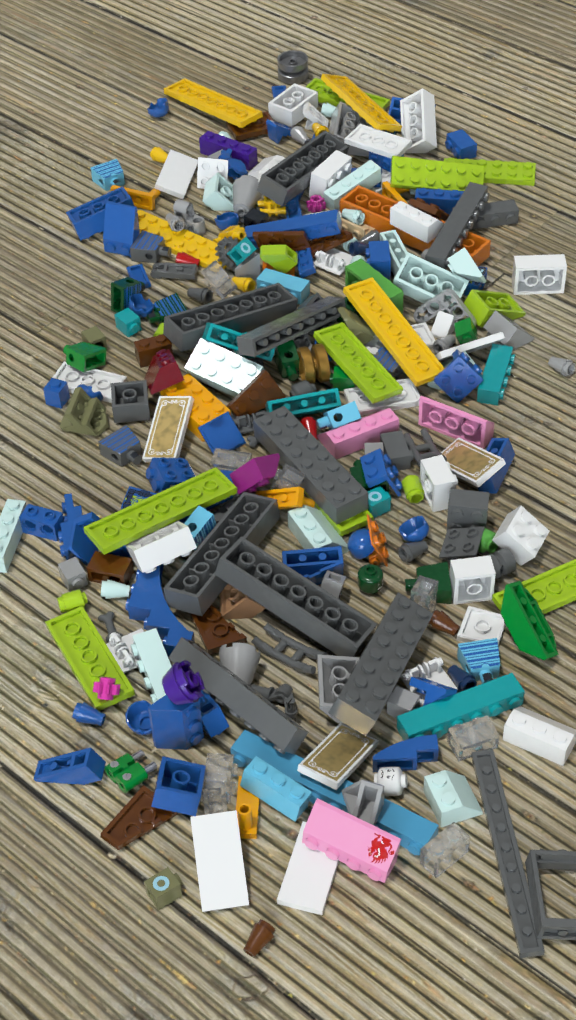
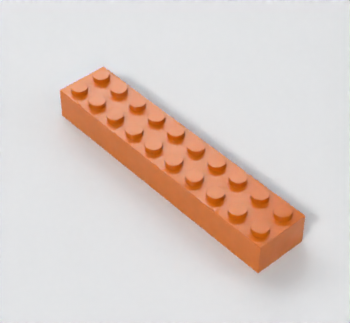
M358 185L340 199L341 213L345 208L361 210L365 214L364 224L375 228L379 233L396 230L402 243L420 251L429 249L436 239L435 237L429 243H426L391 225L390 208L397 204L398 201ZM468 231L467 238L463 239L462 247L458 248L457 252L465 247L477 267H479L490 256L491 240Z

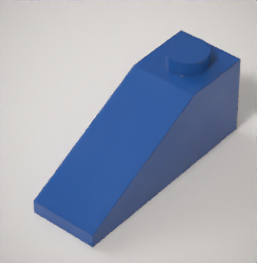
M201 690L204 695L199 698L203 729L212 738L215 735L221 734L230 726L220 706L209 694Z
M91 747L38 761L33 780L36 782L81 785L101 781L106 761Z

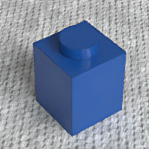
M51 378L43 388L46 405L62 409L70 399L68 383L66 381Z

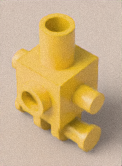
M264 195L262 201H257L258 207H264V209L260 208V211L267 213L268 217L274 214L275 216H278V214L286 215L285 207L280 208L281 205L276 204Z
M234 225L220 232L218 238L213 239V242L218 243L224 237L229 238L230 236L233 240L237 238V242H240L247 235L243 227L240 228L239 225Z

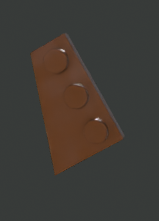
M262 370L227 407L236 418V416L251 415V413L265 408L267 401L282 399L286 396L267 370Z
M213 605L207 609L203 616L189 613L203 645L210 655L219 652L220 647L227 644L226 647H232L233 643H247V637L243 633L240 634L231 622L228 623Z

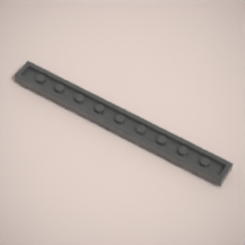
M494 750L472 752L471 759L519 957L526 958L544 955L545 950L542 939L536 938L529 887Z

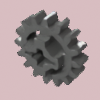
M231 236L229 238L224 237L217 243L218 246L215 250L218 252L215 255L219 256L217 261L222 262V267L226 265L227 270L232 268V271L235 272L237 265L227 253L239 242H237V238L233 240Z

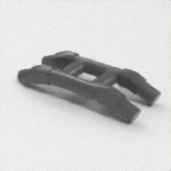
M426 428L420 431L425 444L415 446L410 433L403 434L408 439V449L412 450L413 457L419 467L420 460L442 455ZM427 450H430V451H431V452L424 453V454H420V453H419V452H423V451H427Z
M269 623L263 629L274 640L279 642L277 646L273 649L272 646L263 642L257 636L251 641L263 654L271 656L294 668L295 671L304 674H314L316 672L315 666L299 661L304 654L317 660L318 654L327 655V652L307 647L286 636ZM287 645L297 650L292 657L281 653Z

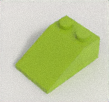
M472 289L464 302L465 306L475 317L477 325L482 328L495 310L512 320L523 317L526 314L509 293Z

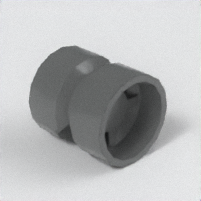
M502 548L493 554L486 555L491 556L496 573L495 580L502 575H508L516 570V561L509 549Z

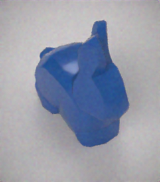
M232 149L221 150V155L218 159L228 160V176L233 177L235 180L242 175H248L245 164L241 160L231 158Z

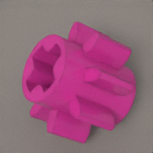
M313 195L310 197V201H306L308 212L316 213L326 209V202L319 195Z
M100 677L99 682H94L93 692L98 693V699L113 700L114 695H119L120 685L115 684L116 678Z

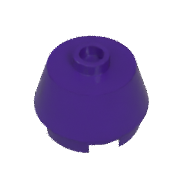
M187 660L174 663L162 678L165 694L176 705L195 703L200 697L204 696L201 692L205 688L199 672L194 674L189 667L191 663Z

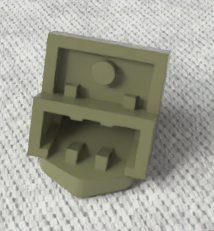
M345 307L337 308L344 324L363 345L374 339L373 336L376 334L362 317Z
M82 387L75 388L61 421L60 428L66 432L99 436L109 428L108 416L105 413L106 407L97 397L90 398Z

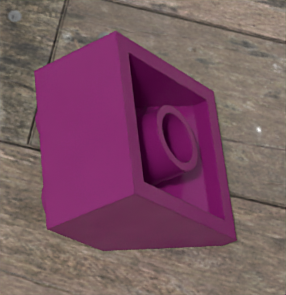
M279 453L253 458L229 474L233 484L237 487L238 495L243 492L253 494L258 491V487H263L270 483L269 480L276 476L280 459Z

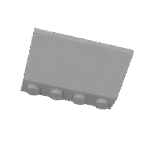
M340 101L332 113L329 133L344 142V139L359 124L372 128L373 126L366 123V120L360 117L356 111L352 110L351 106ZM350 145L347 155L369 156V151Z

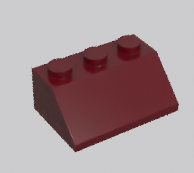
M162 349L153 356L144 380H147V386L151 395L184 381V378L170 350Z

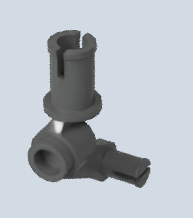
M252 684L251 687L270 702L276 700L278 703L284 704L285 714L296 722L298 711L295 707L293 689L289 684H282L276 689L274 687L267 688Z

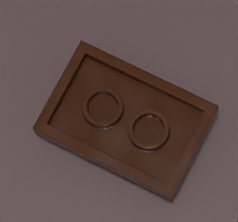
M266 111L262 112L263 117L243 128H239L227 121L226 125L235 140L243 141L248 138L268 134L266 121L267 119L274 120Z
M410 198L408 202L410 206L443 221H446L449 217V214L445 213L439 206L425 203L426 201L420 198L416 200Z

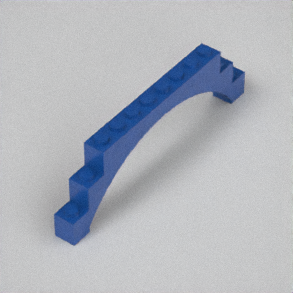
M220 470L233 483L229 475L233 471ZM234 495L226 499H223L204 509L208 511L226 501H229L233 498ZM191 515L178 521L184 524ZM164 564L157 566V569L150 573H142L137 569L136 583L132 584L131 597L127 599L125 609L128 611L129 619L144 621V629L147 631L157 629L169 658L181 637L195 642L194 632L188 631L177 620L164 598L161 588Z

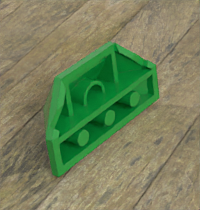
M521 581L507 584L504 590L501 615L519 650L542 660L559 655L556 649L555 636L536 599L524 588Z

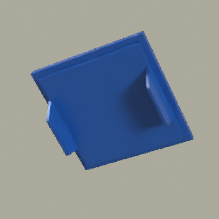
M228 411L198 427L216 459L246 443Z

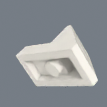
M309 102L304 104L303 114L308 119L305 129L312 130L314 123H319L328 128L329 120Z
M442 311L437 313L431 330L433 337L440 339L452 334L455 330L454 323H456L453 315Z

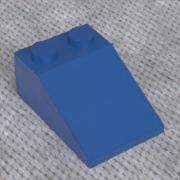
M107 201L103 231L105 252L131 257L130 247L140 234L137 207Z

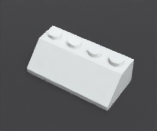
M422 88L400 100L401 135L403 138L412 140V146L405 153H427L437 148L435 99L433 94Z

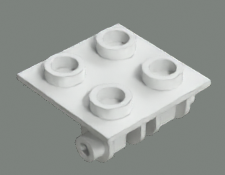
M198 157L197 188L205 189V183L217 172L230 182V179H228V160Z
M335 248L327 252L317 251L315 253L317 260L314 264L316 267L340 276L345 271V266L351 264L350 261L354 256Z
M142 628L123 637L116 632L111 633L109 636V643L106 645L123 673L138 667V656H133L130 645L133 644V635L144 632Z
M434 657L428 663L423 662L422 665L418 664L413 669H407L400 676L409 691L420 695V706H423L426 694L417 692L416 687L409 685L411 677H423L457 689L441 667L444 663L440 657Z

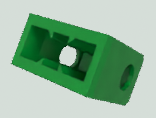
M80 342L74 345L67 344L63 349V353L66 355V363L81 372L106 365L107 348Z

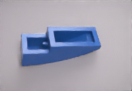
M437 734L410 738L381 750L373 756V772H378L382 767H400L402 771L417 770V763L438 762Z

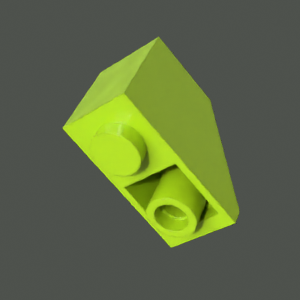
M262 245L260 247V258L262 261L270 264L278 272L286 274L298 264V254L287 245Z

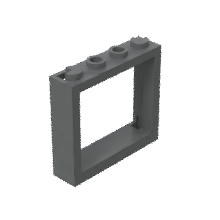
M544 849L530 850L525 866L536 938L576 940V919L545 917L538 869L576 870V851L564 849L557 851Z

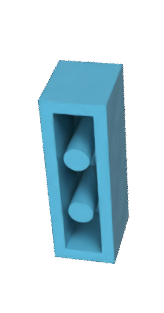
M265 268L256 279L257 289L280 283L298 299L297 304L299 305L310 295V281Z
M257 756L244 769L240 783L241 787L294 822L297 821L307 808L312 794L310 790Z

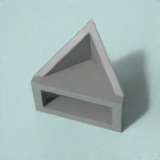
M253 252L235 268V277H250L256 281L261 274L260 254Z
M362 779L341 790L348 813L375 826L384 805V786Z

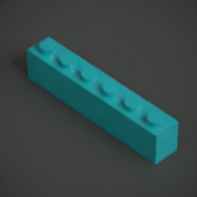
M510 673L398 715L397 730L403 741L437 734V738H440L449 732L459 731L467 725L479 723L483 719L498 716L504 711L519 707L523 704L525 691L514 674Z

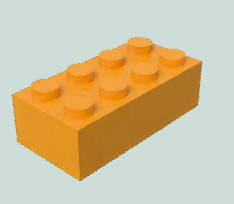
M188 373L183 376L184 381L160 391V395L192 396L194 398L187 428L204 442L205 439L198 427L227 411L231 416V410Z

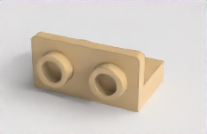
M341 218V229L351 232L357 240H360L371 230H375V228L367 224L357 225Z

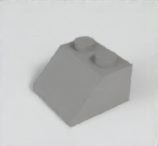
M496 310L483 327L488 331V336L503 332L505 338L499 341L498 344L512 346L513 350L534 339L532 335L516 322Z

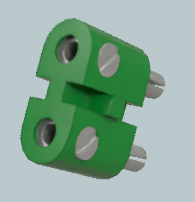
M140 749L132 755L124 754L105 766L104 769L107 776L115 784L117 783L124 793H127L148 779L147 774L155 770L157 764L153 761L147 766L142 767L138 762L135 763L145 756L144 752Z

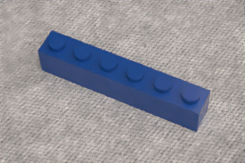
M338 209L245 226L244 232L256 249H259L252 236L253 232L305 231L310 240L341 234L342 220Z

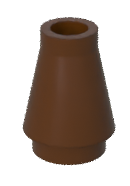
M435 610L429 621V624L432 625L431 628L450 634L453 637L460 629V626L444 611Z
M261 919L258 923H254L243 951L255 958L274 938L275 928Z

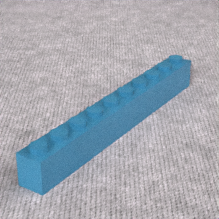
M247 730L241 733L230 748L231 760L237 766L246 768L257 756L310 790L312 794L309 801L312 804L318 798L348 813L341 790L354 783L345 780L335 790L297 771L298 765L304 758L288 752L282 754L273 747L275 744ZM384 798V805L375 826L400 838V846L408 849L410 853L425 858L438 838L439 825Z

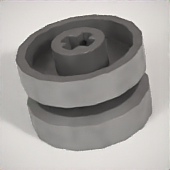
M288 50L279 54L277 57L278 79L281 82L298 84L307 80L309 73L308 55L306 53Z

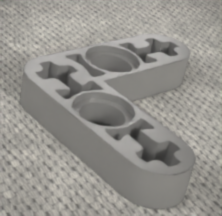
M452 289L443 290L419 306L413 315L416 322L424 323L436 316L439 311L446 309L449 314L454 316L455 322L461 321L466 315V318H471L475 327L477 325L475 317ZM449 295H450V296H451V299H447V300H446V299H445V296H449ZM431 303H437L439 305V309H432ZM454 308H461L463 313L460 315L456 314ZM426 310L428 311L425 314V316H419V313H424Z

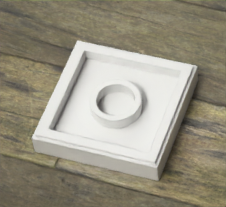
M468 606L457 634V641L466 643L497 638L499 646L506 626L502 615Z

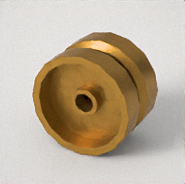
M322 343L312 345L311 351L306 346L296 349L299 356V375L301 381L307 380L310 384H314L316 380L319 383L330 380L329 360Z

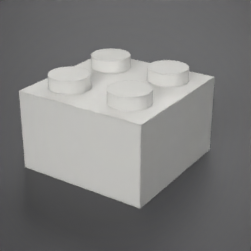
M442 455L420 460V481L424 490V496L432 512L448 509L450 489H456V485H458L457 477L455 474H452L449 462L445 461Z
M519 506L507 514L492 541L501 549H509L515 561L522 566L535 558L549 530L524 507Z
M490 555L450 560L449 575L453 605L492 600L496 573Z

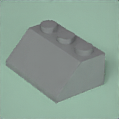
M318 654L319 709L335 722L343 723L328 712L360 657Z

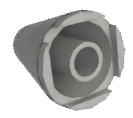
M242 175L240 178L235 179L232 186L233 210L240 217H244L262 197V193L257 191L258 179L251 175Z
M233 643L232 647H226L227 644L221 646L219 650L220 663L251 686L261 658L260 650L257 652L256 647L246 643Z

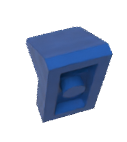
M267 119L268 136L272 141L279 144L282 136H291L290 132L292 129L290 127Z
M411 677L410 686L416 687L417 692L426 694L423 706L457 694V689L423 677Z

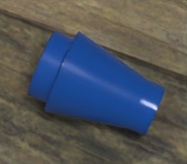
M78 702L73 711L72 718L76 719V722L102 726L106 714L101 713L85 702L83 704Z

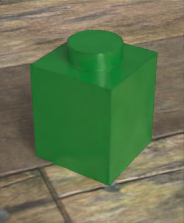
M470 317L454 323L456 338L460 345L478 339L477 329Z
M334 366V373H330V384H333V389L338 388V391H344V389L355 388V383L340 366Z

